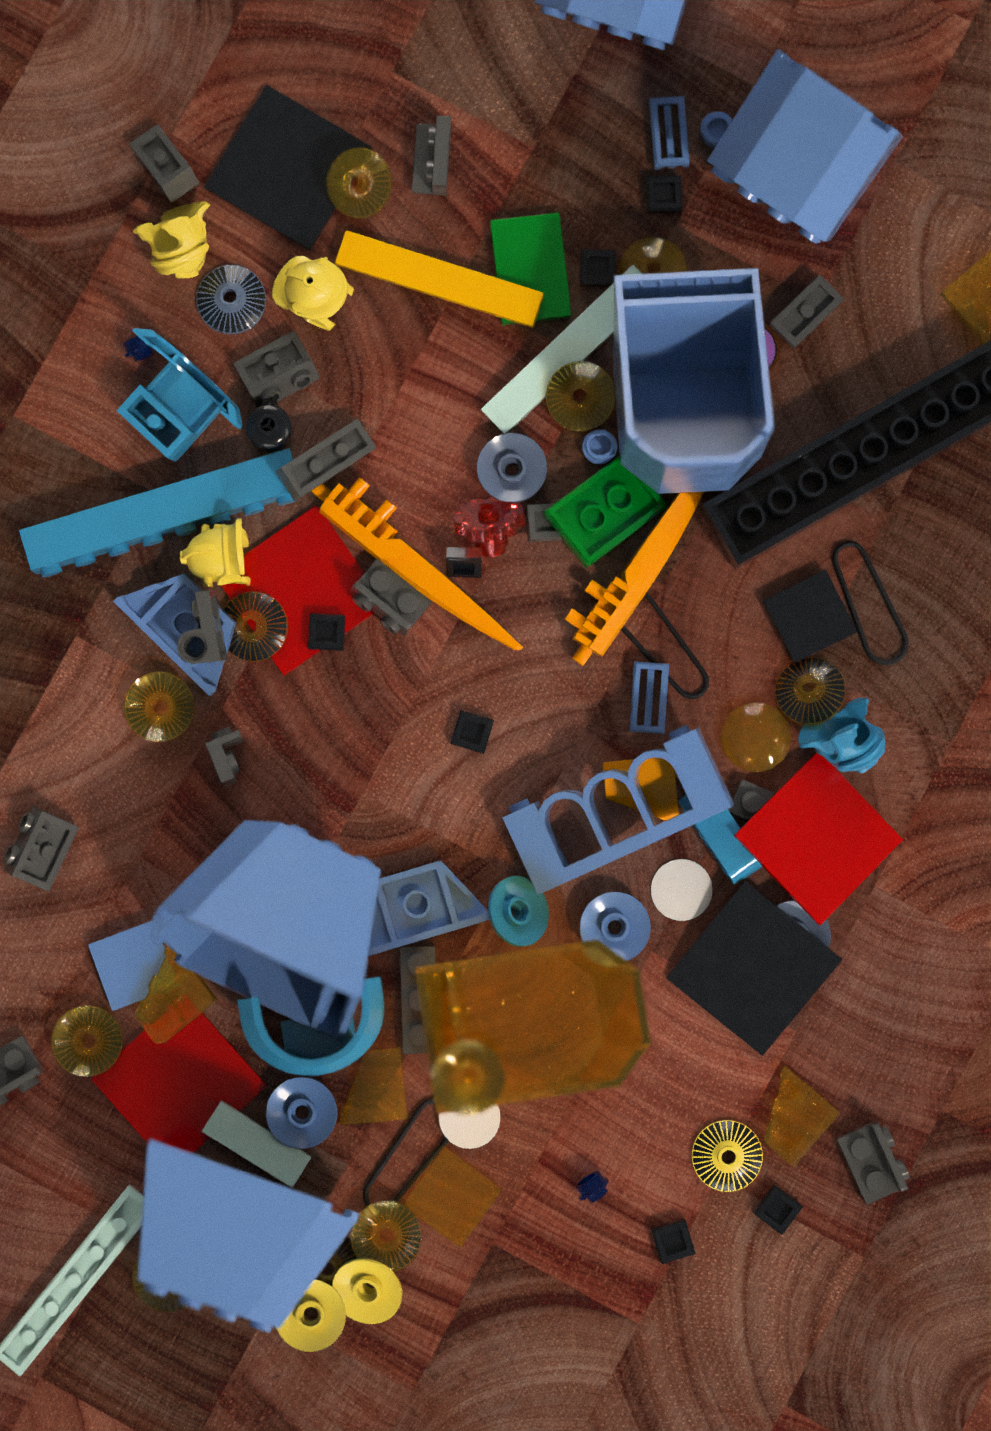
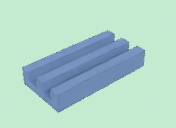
M684 96L650 98L649 109L654 170L661 169L662 167H668V169L675 168V166L689 167ZM671 105H677L681 150V157L675 158ZM657 106H663L667 148V158L661 159Z
M634 661L629 732L664 734L669 664ZM641 669H647L644 725H637ZM655 670H662L658 726H651Z

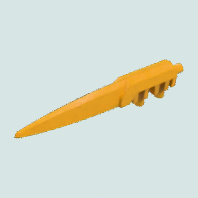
M359 477L349 490L340 483L333 490H330L322 483L311 491L323 501L319 511L323 516L421 594L502 644L518 651L524 648L485 610L403 540L394 539L398 531L386 521L397 507L386 499L379 509L374 512L359 499L370 486Z
M704 491L677 494L621 573V578L617 576L612 578L607 588L591 579L584 591L596 598L598 602L590 610L587 618L572 608L564 619L578 629L571 638L580 644V647L572 657L573 661L584 666L592 653L603 657L665 565L688 525Z

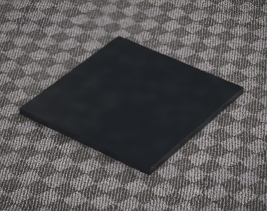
M266 85L206 182L204 189L310 251L336 209L334 203L343 193H346L368 154L367 152L360 167H358L363 150L367 149L369 152L373 147ZM356 148L354 167H352V149ZM363 148L358 164L355 166L357 149ZM350 149L351 167H349L346 151ZM344 152H345V157H346L348 169L346 168V166H345V164H344V162H343V160H342V157H341V154L344 153ZM339 155L346 171H344V169L336 160V158ZM334 161H336V163L344 171V173L340 172L337 168H335L332 165ZM331 166L341 173L342 176L329 171ZM330 172L341 177V179L329 178L328 173ZM327 179L339 180L341 183L327 184ZM341 184V186L328 191L327 185ZM341 187L342 189L338 192L342 190L343 192L332 203L330 198L338 192L329 197L328 192Z
M745 881L672 969L666 979L763 1056L843 959Z

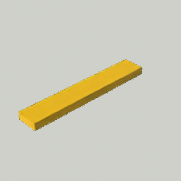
M347 230L335 261L337 266L534 328L544 298L543 292Z

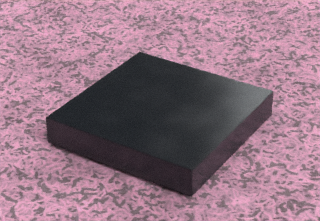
M826 569L762 601L793 664L857 633Z

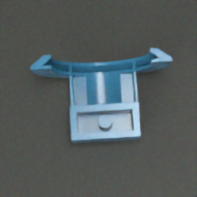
M139 328L132 330L148 346L165 357L169 363L147 387L139 385L116 411L164 456L177 462L220 413L238 429L243 427L239 407L179 350L153 330Z
M381 977L364 979L361 994L362 1016L357 1032L354 1015L342 1043L295 1020H283L280 1022L285 1048L283 1050L272 1040L265 1028L259 997L237 1000L242 1030L255 1053L277 1069L292 1074L309 1076L332 1073L359 1059L377 1038L383 1023L385 1008Z

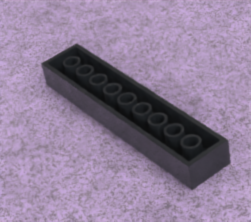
M991 341L733 486L730 490H726L703 503L700 511L734 570L991 425Z

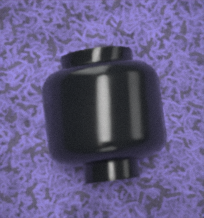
M271 404L261 405L254 409L247 419V435L253 446L260 451L267 453L278 452L291 441L293 434L292 422L286 411L279 406Z

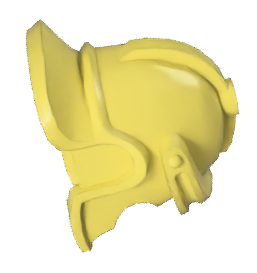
M195 202L173 208L162 215V222L155 225L145 223L134 228L133 233L138 234L143 241L150 244L153 256L150 264L155 267L159 274H175V277L178 279H188L199 275L198 272L201 270L206 252L209 250L205 228L206 222L203 221V215L210 206L208 202Z
M296 256L289 260L279 272L272 289V297L281 308L291 310L294 314L303 317L304 320L312 325L330 331L335 326V323L328 320V318L340 310L346 300L347 293L352 296L354 288L347 283L345 275L340 268L329 261L327 257L310 260L305 256ZM309 279L313 280L312 283H307Z
M237 518L235 523L230 525L214 524L213 529H210L209 525L204 524L201 527V533L191 540L186 549L180 551L181 564L187 565L190 572L201 579L203 587L213 588V582H217L218 585L235 583L250 586L251 578L241 576L245 575L243 547L249 546L247 532L242 528V518Z

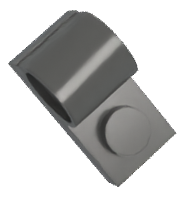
M158 124L129 143L134 153L149 171L171 204L200 184L191 167Z
M216 590L195 592L196 600L192 601V612L195 621H200L201 628L187 631L180 636L177 642L178 654L185 662L191 664L228 660ZM195 637L201 638L204 642V651L198 657L193 655L190 650L191 640Z

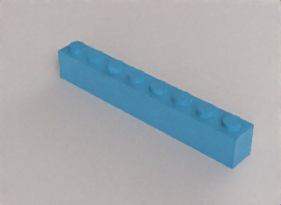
M290 448L21 529L19 533L30 570L35 574L41 573L42 577L53 576L62 572L61 567L75 563L76 567L86 566L96 562V556L109 553L110 557L119 556L129 552V546L142 543L144 547L152 546L164 541L162 536L176 532L177 536H184L196 532L197 525L210 522L211 526H214V524H224L231 520L230 515L243 512L244 516L254 515L264 511L263 505L276 501L278 506L293 503L295 501L275 472L293 460Z

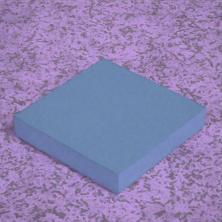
M153 920L88 944L112 1011L180 986L164 942L162 945H156L150 940Z

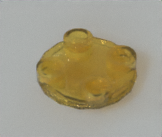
M752 702L741 705L728 715L722 725L721 742L724 753L734 765L743 771L762 772L772 769L784 759L790 748L791 732L788 722L779 710L768 704Z

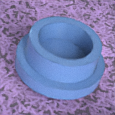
M593 430L583 440V454L591 463L598 465L606 464L616 455L617 441L607 430Z

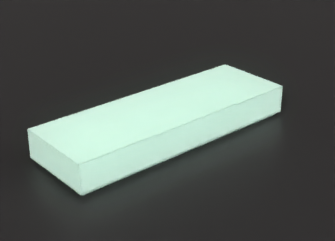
M222 1100L202 1130L206 1135L292 1188L312 1157L301 1149L284 1145L274 1137L269 1129Z

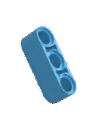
M687 795L678 800L684 812L692 809ZM728 809L693 825L734 886L763 867L733 836L740 827Z

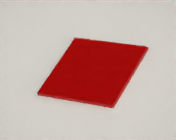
M317 505L243 555L245 575L241 576L251 578L250 586L235 583L221 585L232 602V599L237 597L243 611L240 614L258 640L262 639L274 652L270 657L284 676L321 651L308 649L310 614L345 615V634L374 614L372 610L365 612L353 602L354 596L350 593L351 588L364 575V571L327 518L319 512L320 508ZM248 592H249V611H247V607H246V603H245V598H244V593H248ZM250 592H255L253 608L250 610ZM256 593H262L254 611ZM241 594L243 595L246 612H244L238 596ZM262 595H268L264 603L262 604L261 608L257 612V608L262 598ZM268 597L273 598L268 606L259 613ZM274 600L279 603L271 610H269L267 613L262 615V613L269 607V605ZM278 605L281 606V610L269 615L266 618L264 617ZM284 611L285 613L284 616L266 621L267 618L278 612ZM286 617L287 622L267 624L269 621ZM287 623V628L267 627V625ZM267 628L287 630L286 635L269 631ZM266 631L285 636L284 641L267 634ZM266 634L280 642H283V644L281 645V647H279L264 635ZM263 637L266 638L268 641H270V642H271L272 644H274L275 646H277L279 649L275 652V651L264 641Z
M817 752L733 835L819 926L903 841L841 773L823 756L817 754Z
M186 994L118 1054L117 1060L113 1058L115 1063L112 1065L109 1062L111 1065L109 1069H106L104 1066L106 1071L102 1073L99 1071L100 1074L94 1075L91 1078L94 1084L147 1143L151 1139L191 1154L211 1138L203 1133L202 1130L221 1100L241 1111L267 1087L265 1082Z

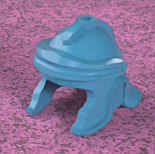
M868 698L854 699L846 704L845 709L835 713L829 709L833 714L829 718L824 709H822L827 717L823 721L819 710H817L821 721L816 723L813 713L814 723H809L808 718V723L803 724L798 737L800 748H815L817 754L823 756L838 771H858L860 774L876 765L878 759L885 753L886 743L883 730L869 723L864 717L868 711Z

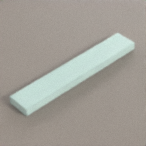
M632 265L623 275L642 273ZM614 283L481 408V411L503 434L509 433L546 398V395L550 394L546 393L547 388L555 389L548 387L549 382L559 385L550 381L553 376L560 382H563L554 375L557 371L566 379L559 371L560 368L563 367L569 376L564 367L565 365L569 364L572 373L570 363L576 362L577 368V362L583 363L614 333Z
M131 1185L127 1186L0 1344V1361L18 1376L25 1372L141 1228L144 1196Z

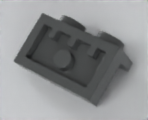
M437 115L436 125L418 124L416 127L412 192L415 194L447 196L451 116Z
M295 330L233 363L257 408L261 405H275L281 399L308 387L320 378Z
M378 559L373 562L359 581L355 582L350 591L354 596L352 600L358 607L365 612L372 610L382 618L380 620L381 625L395 635L399 632L405 636L432 603Z
M230 727L212 733L210 735L212 740L205 743L224 787L237 783L234 774L241 772L232 750L226 752L224 750L244 742L239 730L232 732Z
M32 806L30 812H26L20 820L18 826L20 833L15 844H11L5 852L3 870L16 878L50 891L79 827Z
M25 1035L0 1048V1106L9 1101L6 1094L17 1088L21 1093L40 1083L37 1076L45 1072Z
M873 1121L836 1138L866 1205L894 1192H903L908 1189L905 1180L909 1179L910 1176L902 1159L895 1160L890 1148L895 1146V1143L887 1126L881 1128L879 1123Z

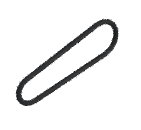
M843 542L834 551L833 563L865 652L877 664H896L903 659L908 651L909 640L907 633L865 549L857 542ZM845 547H855L862 554L902 634L903 649L894 659H879L869 648L838 562V555Z
M646 592L644 597L650 602L704 678L703 688L696 694L686 693L670 675L668 676V682L685 698L697 699L703 696L709 687V676L655 600ZM623 626L621 629L643 655L651 663H658L630 631Z
M433 1097L425 1100L418 1106L363 1190V1200L367 1207L372 1205L368 1198L371 1186L421 1111L429 1104L441 1103L440 1101L444 1098L439 1100ZM446 1137L391 1201V1209L394 1202L398 1203L449 1142Z

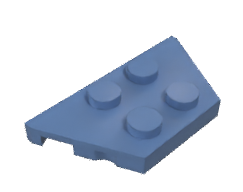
M187 573L117 597L113 602L209 696L216 692L225 660L191 664L185 662L177 651V642L183 633L201 628L200 621L196 622L194 619L192 601L196 600L195 592L204 590ZM218 604L226 653H228L237 622ZM199 637L193 638L190 643L191 653L197 657L204 651V642Z
M441 860L380 878L368 956L490 920L488 910Z

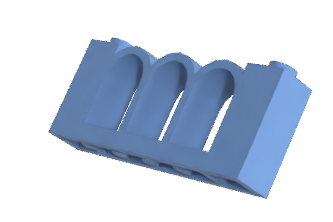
M687 724L668 733L671 740L663 743L665 749L657 748L642 753L634 759L628 773L618 769H610L598 773L588 781L583 793L568 789L554 793L544 800L542 805L540 801L530 804L528 798L508 807L511 814L502 818L538 895L735 805L699 727L690 730ZM653 757L663 758L673 766L692 805V809L659 824L654 817L638 779L639 769L643 762ZM607 778L618 779L627 786L647 827L646 830L615 844L612 843L594 802L595 788L600 781ZM560 799H570L580 804L587 815L602 850L568 864L549 820L550 810L554 803Z

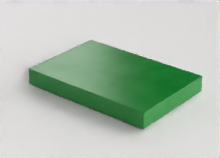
M551 213L490 220L496 278L544 293L536 321L571 318L560 214ZM501 318L502 325L518 324Z
M619 455L546 509L543 515L587 569L663 512L668 505L657 492L620 464Z

